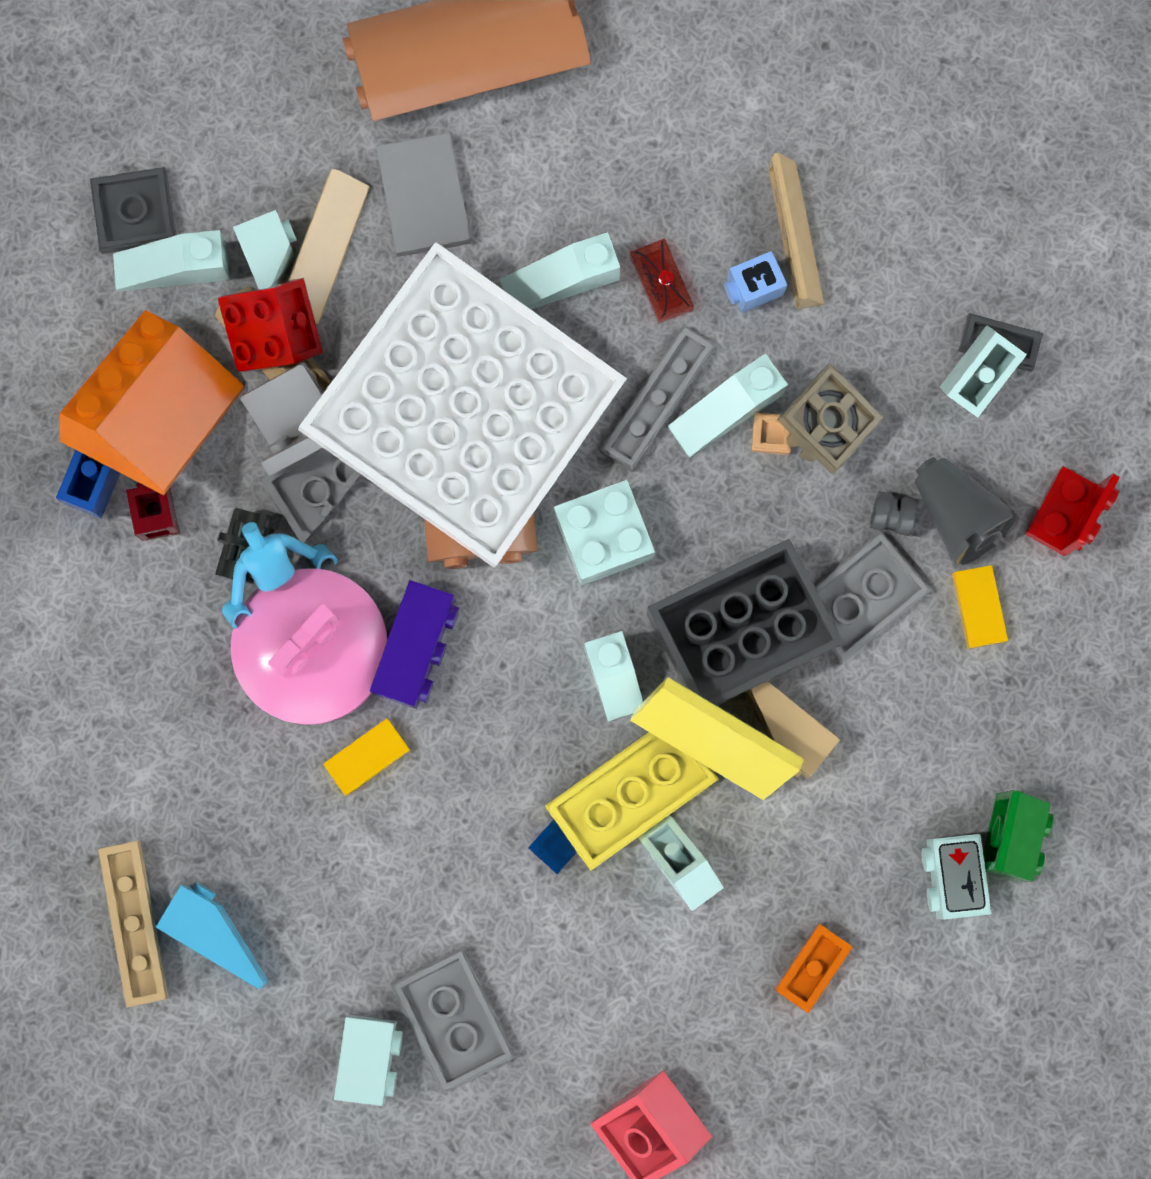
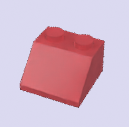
M664 1070L640 1084L590 1124L630 1179H660L687 1164L713 1137Z

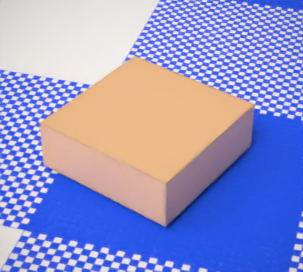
M755 412L751 452L790 455L791 447L787 445V436L790 433L777 421L781 414Z

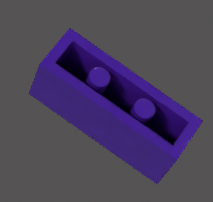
M409 580L370 688V692L373 695L414 709L418 708L419 702L427 703L434 681L428 679L433 664L440 666L447 644L441 642L445 629H453L459 614L460 607L454 606L456 601L454 595Z

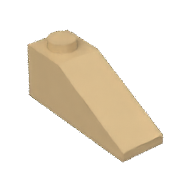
M768 681L747 691L767 736L804 759L800 771L793 777L796 779L800 775H803L806 779L811 777L840 739Z

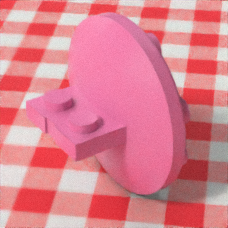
M306 568L295 570L293 577L289 581L272 591L264 592L258 588L251 594L244 604L252 614L250 617L245 613L239 614L235 621L237 628H233L231 659L236 677L242 689L257 706L283 721L301 725H317L345 717L359 708L371 696L370 688L384 652L388 634L380 610L362 587L336 572Z

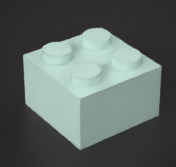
M627 480L554 506L555 519L581 586L654 558L655 550Z

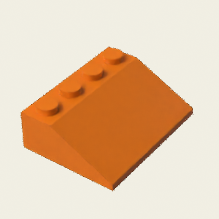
M144 310L60 412V442L164 495L244 389V385L179 326Z

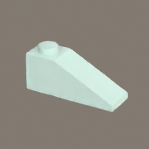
M220 230L179 234L113 254L117 292L230 280L228 247Z
M607 232L568 245L501 278L500 283L505 292L529 309H534L619 281L620 265Z
M765 353L735 373L668 425V429L690 458L752 417L755 412L761 411L782 397L788 384Z

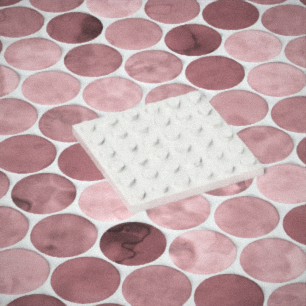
M435 242L308 413L298 430L495 568L627 378Z

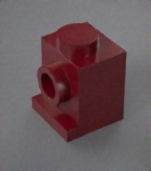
M138 482L136 483L137 488L126 490L134 534L141 541L180 533L171 488L162 495ZM160 504V514L150 516V506Z

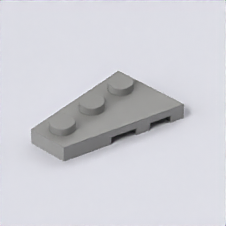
M321 448L270 476L266 475L261 480L299 541L305 543L360 478L361 474L326 449Z

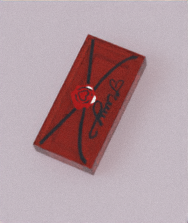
M665 238L630 252V259L658 324L693 310L694 305Z

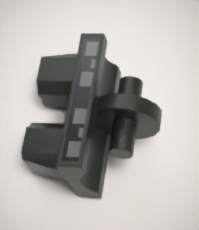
M234 508L228 532H220L217 541L224 545L215 575L233 580L235 564L240 558V554L250 546L242 533V527L249 522H254L262 536L265 537L274 533V528L271 526L272 516ZM247 572L245 583L254 584L252 575Z

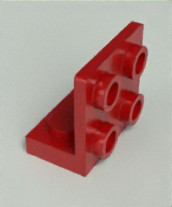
M304 278L289 280L269 288L229 294L218 298L236 369L239 372L296 364L323 353Z
M1062 466L1024 534L1063 556H1067L1074 550L1080 551L1085 543L1090 545L1101 528V524L1096 522L1103 510L1108 511L1116 501L1120 491L1115 486L1120 477L1112 473L1099 484H1095Z

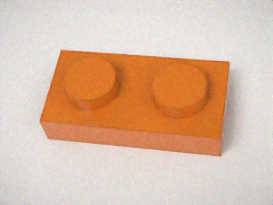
M818 923L774 990L809 1014L853 946Z

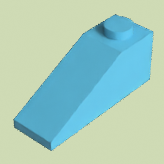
M195 882L193 887L181 885L156 928L257 989L264 988L269 981L223 906L213 900L216 893L198 882Z

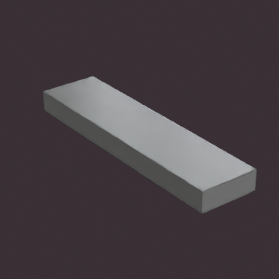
M683 325L600 449V452L630 472H633L716 345Z

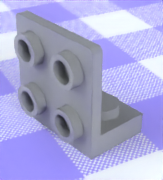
M306 363L298 364L241 397V401L270 445L268 448L271 453L261 462L269 476L323 448L298 430L300 424L324 393Z

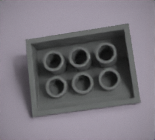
M790 539L647 607V617L685 687L716 706L844 644Z

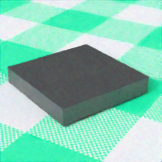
M165 167L90 179L99 250L102 254L124 251L176 236L168 176Z

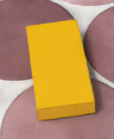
M992 565L953 572L952 578L967 648L972 649L1007 642L1008 636Z
M386 718L323 763V765L347 797L411 750L389 719Z

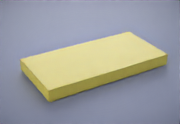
M668 677L635 709L630 720L762 800L766 799L798 773L804 762V759Z
M648 732L545 805V808L589 871H591L719 780V778L712 769Z

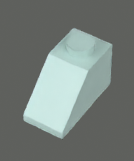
M276 210L234 226V231L258 288L264 289L283 283L295 256L290 243L297 241L289 220L281 222Z
M622 631L584 643V650L607 721L633 714L643 700Z
M670 815L638 837L691 911L724 888L705 857Z

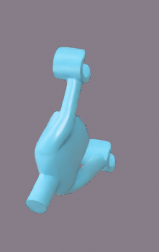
M249 522L242 527V533L250 546L240 554V558L235 564L231 600L224 604L222 608L223 616L236 629L237 625L234 621L239 614L245 613L248 617L252 614L243 603L247 572L252 575L257 587L264 592L272 591L284 585L293 577L295 569L288 558L286 549L307 557L316 569H321V563L325 559L330 558L335 565L338 563V559L324 544L311 547L284 533H273L263 537L256 523Z

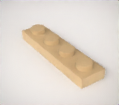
M141 841L98 849L126 1008L168 999L169 994Z

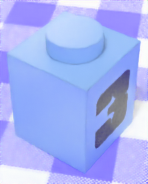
M772 251L730 268L727 277L728 282L724 283L725 291L731 304L738 303L742 313L784 296L787 288V283Z

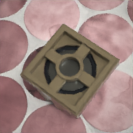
M830 363L818 373L779 416L777 421L790 433L787 436V445L792 448L797 446L802 448V451L799 453L801 459L810 462L817 460L830 474L838 471L884 417Z

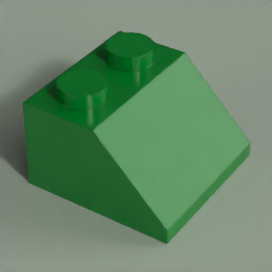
M1015 790L996 793L983 850L986 872L1024 882H1034L1035 875L1039 876L1044 866L1045 854L1040 852L1043 838L1050 835L1053 826L1054 816L1049 813L1050 803Z

